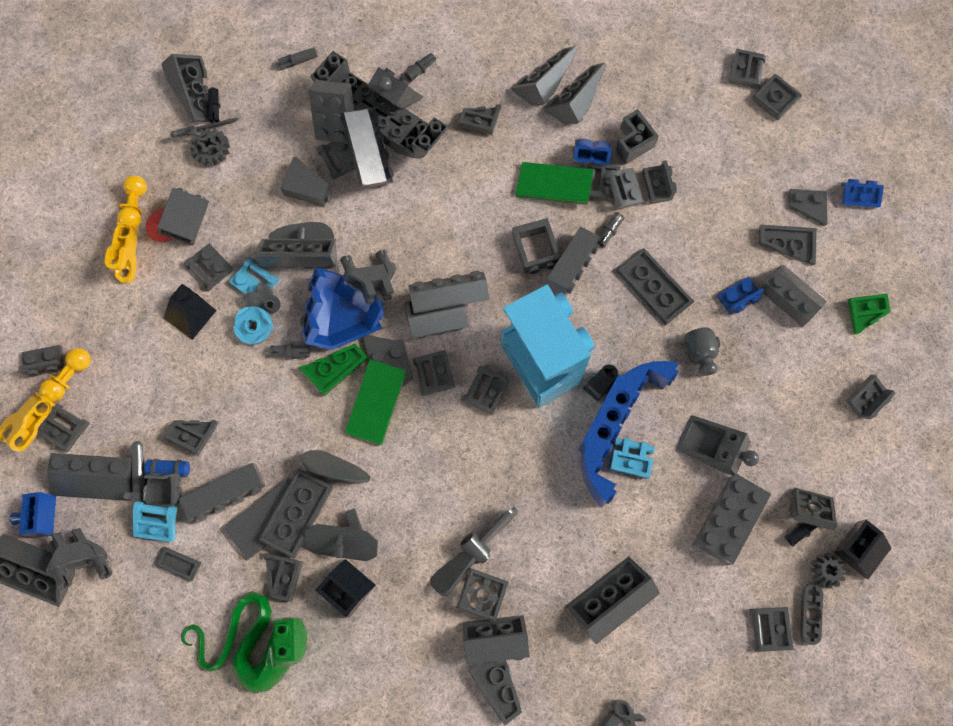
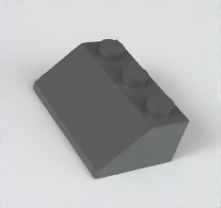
M785 265L781 266L761 287L764 289L763 294L802 327L827 302Z
M412 301L405 302L412 338H424L427 335L443 334L445 331H457L468 327L464 305L414 314Z
M524 615L497 618L496 622L489 619L463 622L466 665H480L484 662L500 663L504 660H522L530 657Z

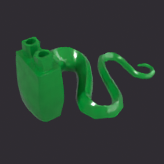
M251 591L240 597L232 609L224 646L216 663L209 664L205 661V636L199 626L193 624L185 627L181 640L185 645L192 646L193 644H188L185 641V635L187 631L195 630L198 634L197 661L199 666L209 672L219 670L230 654L241 612L246 605L254 603L258 607L259 613L236 651L232 670L240 686L255 694L269 691L282 680L291 666L303 659L307 650L308 634L301 618L284 617L274 620L273 632L259 666L253 667L249 662V658L256 643L269 625L272 610L266 596Z

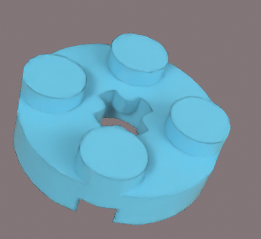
M256 306L241 309L234 319V332L242 342L249 344L264 342L274 328L269 313ZM250 321L257 322L256 329L249 328L251 326Z

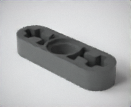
M807 584L802 590L800 637L805 644L816 645L822 638L823 590L817 584ZM812 587L817 592V596L813 597V603L817 602V605H807V602H812V596L808 594ZM809 608H813L816 611L817 616L814 620L808 619L806 615ZM806 622L817 624V627L812 626V633L816 634V637L812 638L811 641L809 637H806V633H809L811 626H806Z

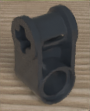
M610 364L605 365L587 382L583 390L598 402L603 394L605 395L618 376L617 368ZM611 372L612 376L606 378L605 374Z

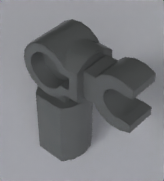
M618 699L612 705L613 711L607 714L599 726H618L621 722L620 718L624 721L629 720L630 726H636V719L640 718L644 722L646 719L643 715L634 713V709L626 701Z

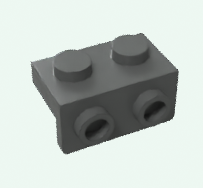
M667 160L662 161V164L659 166L643 168L642 173L650 203L672 200L677 192L676 183L672 181V168L668 166Z
M870 375L848 397L846 402L859 418L872 419L891 401V398L896 393L894 390L886 389L876 375Z

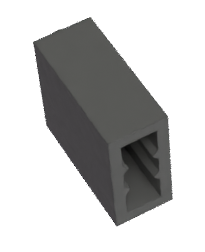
M172 187L158 225L157 233L194 245L209 201L201 195H192L185 189Z

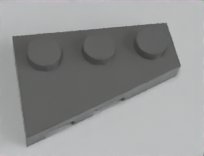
M762 224L759 226V245L806 263L816 264L817 228Z
M506 660L500 663L484 662L468 670L504 726L522 713Z

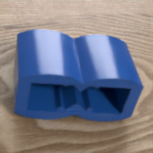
M583 138L576 139L573 158L580 163L592 161L598 165L609 164L612 153L611 144L601 140L592 142Z

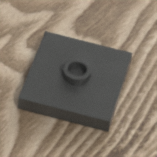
M774 74L751 99L775 119L779 120L802 97V94L777 74Z

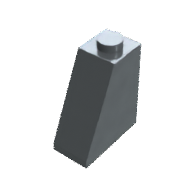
M293 156L281 186L283 194L325 207L326 202H330L332 197L329 184L300 159Z

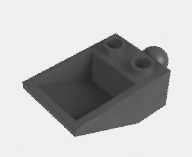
M378 67L367 85L401 109L423 98L422 95L408 86L409 82L402 77L399 80L395 78V73L387 67L385 70Z
M693 415L676 450L729 475L738 472L742 461L747 466H755L759 462V456L755 451H747L751 443L747 433Z

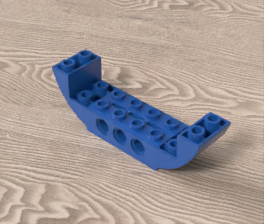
M653 361L641 364L629 370L623 376L618 375L578 449L581 451V469L586 487L601 507L606 503L609 504L617 492L614 490L615 483L597 474L604 463L601 459L602 457L606 458L613 446L610 441H615L622 429L619 424H624L631 412L628 407L632 408L640 393L637 390L641 391L646 381L661 389H664L666 385L670 386L679 372L676 370L679 363ZM598 434L603 435V436H604V439H603V438H600V437L598 436Z

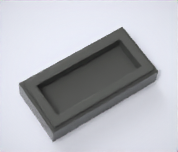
M164 547L155 566L193 582L202 562Z

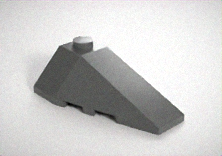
M576 46L560 50L547 60L548 63L535 68L534 71L536 73L529 77L527 75L522 77L511 87L512 91L532 105L546 104L559 86L577 51Z
M171 54L161 63L167 82L192 122H207L208 108L206 104L208 101L204 98V92H208V86H205L203 78H207V70L202 56Z
M606 64L591 65L577 77L578 82L564 88L567 91L560 97L558 95L554 96L543 108L544 112L564 124H577L581 122L589 110Z

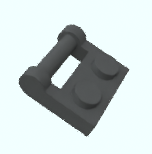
M736 48L729 82L760 89L761 72L766 61V55ZM755 61L754 77L750 78L751 63Z
M330 142L317 147L316 151L325 161L333 180L355 170L349 144ZM329 151H333L342 168H336L328 154Z
M588 163L587 169H594L589 199L615 202L605 173L611 170H620L621 166ZM598 171L601 172L598 191H593L595 173Z
M633 168L617 171L611 170L605 173L614 196L615 209L634 206L644 202Z
M210 243L184 262L185 267L194 272L204 283V287L208 291L234 271L230 264ZM201 261L215 277L209 279L196 264Z
M446 350L413 359V364L417 368L422 387L420 390L422 396L455 388ZM429 362L435 385L429 386L423 364Z
M479 366L472 385L461 400L493 415L510 380ZM484 376L488 377L489 379L479 399L473 398Z
M55 403L49 415L39 426L37 434L69 452L82 432L86 430L89 422L85 419H79L64 410L62 405ZM59 415L76 427L72 431L54 420V418Z
M788 607L749 609L753 619L756 645H754V652L794 650ZM761 615H766L770 643L768 645H764Z

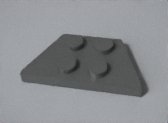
M371 335L364 336L369 359L407 371L402 387L413 380L404 342Z

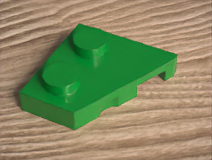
M888 293L848 299L854 335L861 333L864 329L891 312Z

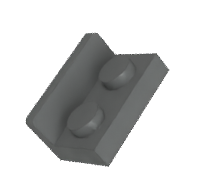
M56 345L22 352L23 366L18 367L19 372L28 377H35L40 372L55 373L58 369L64 368L62 346Z

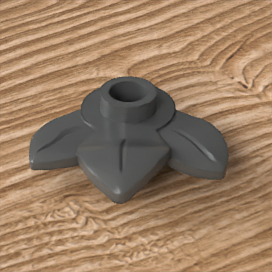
M258 283L257 291L249 292L243 296L245 303L249 307H260L270 314L277 312L281 306L279 298L273 295L272 288L265 283ZM269 301L273 303L272 308L268 306Z

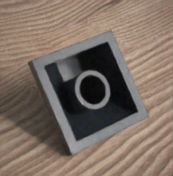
M182 283L169 298L163 319L193 340L217 310Z

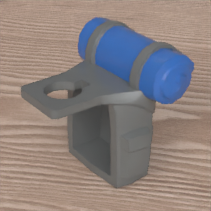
M147 459L144 465V478H148L143 490V501L146 502V505L169 508V506L177 507L180 502L178 498L181 497L182 487H180L181 477H187L190 473L189 462Z

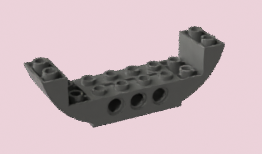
M332 51L310 76L313 82L323 80L351 84L354 111L366 109L374 111L379 117L378 126L384 136L383 143L397 153L416 159L425 157L449 128V126L435 117L427 123L407 109H401L367 86L366 82L350 72L347 59L335 51Z

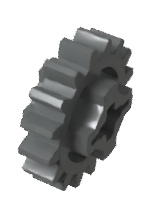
M207 128L206 132L200 130V135L194 134L196 139L190 140L192 146H189L192 156L198 163L202 162L204 166L210 163L213 166L214 162L220 164V159L226 160L224 155L230 153L228 148L231 147L227 136H224L222 131L218 132L216 128L210 131Z

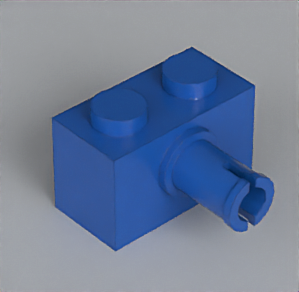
M42 492L22 494L21 512L12 513L10 517L17 518L9 519L12 525L20 524L19 535L34 538L52 536L54 532L56 496Z

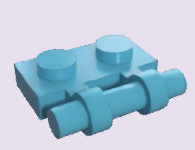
M616 438L614 445L622 447V450L613 451L610 470L649 479L653 458L645 456L646 452L653 454L655 446L648 445V443L642 441L641 443L633 442L629 438ZM628 450H638L639 455L628 453Z

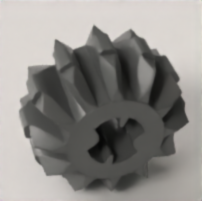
M825 553L824 556L817 555V561L813 560L811 562L816 567L809 570L811 573H816L812 580H819L818 585L820 587L824 585L827 589H831L833 586L839 587L840 581L846 580L842 573H847V570L841 568L845 562H838L837 555L832 557L830 553ZM828 567H830L831 572H829L830 574L826 573Z

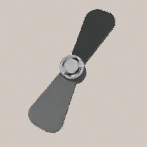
M515 507L508 510L482 539L474 532H471L461 541L459 547L463 552L436 571L431 577V586L439 595L447 596L451 594L474 562L476 564H483L489 559L491 549L486 544L517 515L518 510Z

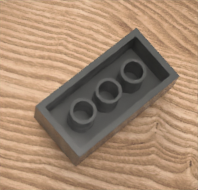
M734 473L726 482L696 536L693 545L726 565L734 564L771 493Z

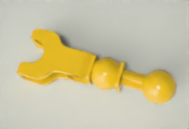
M131 175L123 182V190L127 194L126 204H119L121 210L117 214V227L114 230L112 244L107 248L105 255V265L109 270L115 271V277L124 284L132 282L135 277L138 240L136 234L138 233L137 227L141 223L142 211L138 207V199L147 190L145 180L137 175ZM123 269H128L129 271L126 277H121Z
M74 348L68 351L65 356L66 365L56 377L49 374L48 376L51 378L41 383L39 393L35 392V395L31 396L16 413L11 414L0 425V441L7 443L12 450L18 452L25 450L35 439L39 426L51 412L52 406H55L54 402H58L64 397L65 388L70 389L66 385L68 380L75 372L84 371L89 367L91 356L85 349ZM42 402V406L36 410V406ZM12 429L8 436H3L6 430ZM21 436L22 442L19 445H15V440Z

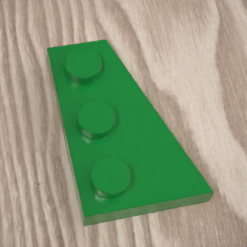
M352 344L334 352L332 355L325 358L321 357L315 360V362L302 365L299 368L317 389L326 396L367 361L368 357L356 344Z

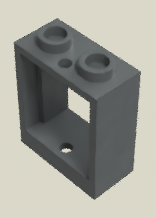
M548 218L512 227V237L524 274L528 272L529 274H535L540 269H553L561 256ZM545 232L553 255L528 262L521 239Z

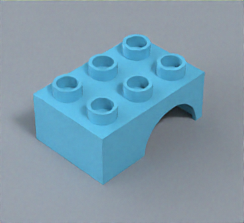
M547 284L503 307V311L507 314L512 325L502 330L501 345L537 407L541 408L577 388L590 360L591 354L589 351L594 349V343L584 327L575 330L568 316L573 314V310L567 297L562 292L554 295Z

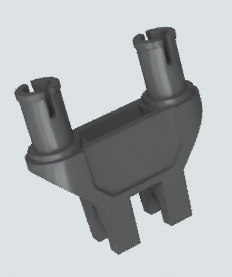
M381 250L375 254L380 265L355 268L350 255H347L348 260L346 255L340 259L345 271L343 275L345 281L352 288L363 294L367 304L374 303L373 297H376L375 290H380L384 301L392 299L391 294H393L394 290L390 281L395 273L396 266L390 262L386 250H383L384 254H382Z
M81 528L72 529L71 533L73 536L69 537V544L66 543L61 532L52 534L53 541L49 542V546L53 556L46 571L48 575L53 576L59 590H63V587L67 589L72 584L67 571L94 566L101 580H104V577L107 579L113 574L106 561L108 557L106 551L98 544L87 540Z

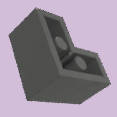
M638 109L623 117L620 129L625 136L618 140L616 152L624 163L627 164L654 148L659 136Z

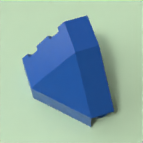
M318 267L315 268L308 285L311 296L306 301L304 313L305 316H308L307 325L302 327V336L305 344L333 350L382 329L379 320L383 317L385 302L377 297H373L374 303L367 304L363 294L348 285L343 275Z

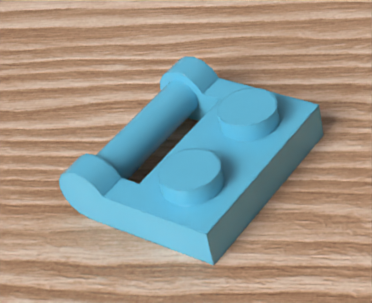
M249 257L229 283L243 294L257 291V285L261 283L247 273L250 269L267 280V285L271 288L278 283L279 278L268 273L256 264L253 258Z
M136 501L133 506V537L173 542L176 537L177 507H159ZM142 512L165 515L167 519L142 516Z

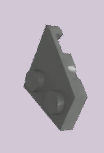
M497 104L495 108L488 109L485 106L463 109L458 121V127L493 135L501 105Z
M789 190L790 209L801 212L807 218H812L823 226L827 225V191Z
M174 420L163 437L165 440L199 456L215 431L218 421L200 422L199 420H191L186 422L184 420Z
M265 553L264 559L267 561L268 567L266 573L270 583V597L292 602L303 562Z

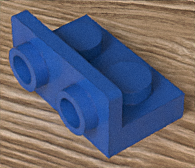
M848 179L847 182H841V186H844L842 205L881 207L884 185H877L878 181L866 180V184H862L857 179Z
M748 276L718 294L717 297L729 314L733 312L738 314L746 308V304L751 302L753 305L761 300L764 289L758 290Z

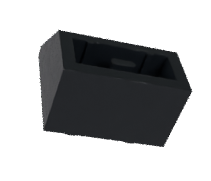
M865 519L856 522L834 553L868 580L892 548L884 533Z
M345 559L326 576L315 591L345 617L350 618L376 584Z

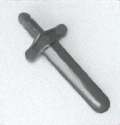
M231 118L198 127L189 126L172 131L170 136L176 138L177 136L181 137L190 133L194 134L197 133L196 130L233 122L239 118Z
M135 441L131 445L133 492H125L123 498L144 503L145 473L143 445L141 442Z

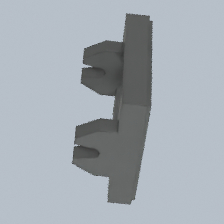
M794 487L789 517L794 518L796 521L835 531L837 520L834 498ZM810 504L817 505L820 510L813 509ZM800 507L807 508L812 515L805 514ZM825 513L824 519L820 518L819 514Z
M470 568L456 608L496 622L508 581ZM484 579L481 587L477 589L470 587L474 581ZM490 582L495 585L498 593L497 596L491 594L489 589ZM480 589L488 591L489 595L485 601L479 600L477 596ZM467 593L475 595L477 600L475 609L469 603ZM488 601L495 602L494 606L490 609L481 611L484 603Z

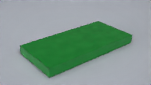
M522 162L516 196L588 205L594 169Z
M369 359L345 433L383 445L407 371Z

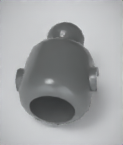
M708 327L688 332L684 338V345L689 359L694 363L700 364L699 373L702 376L715 374L717 372V365L713 362V359L719 354V338L715 337L714 331Z

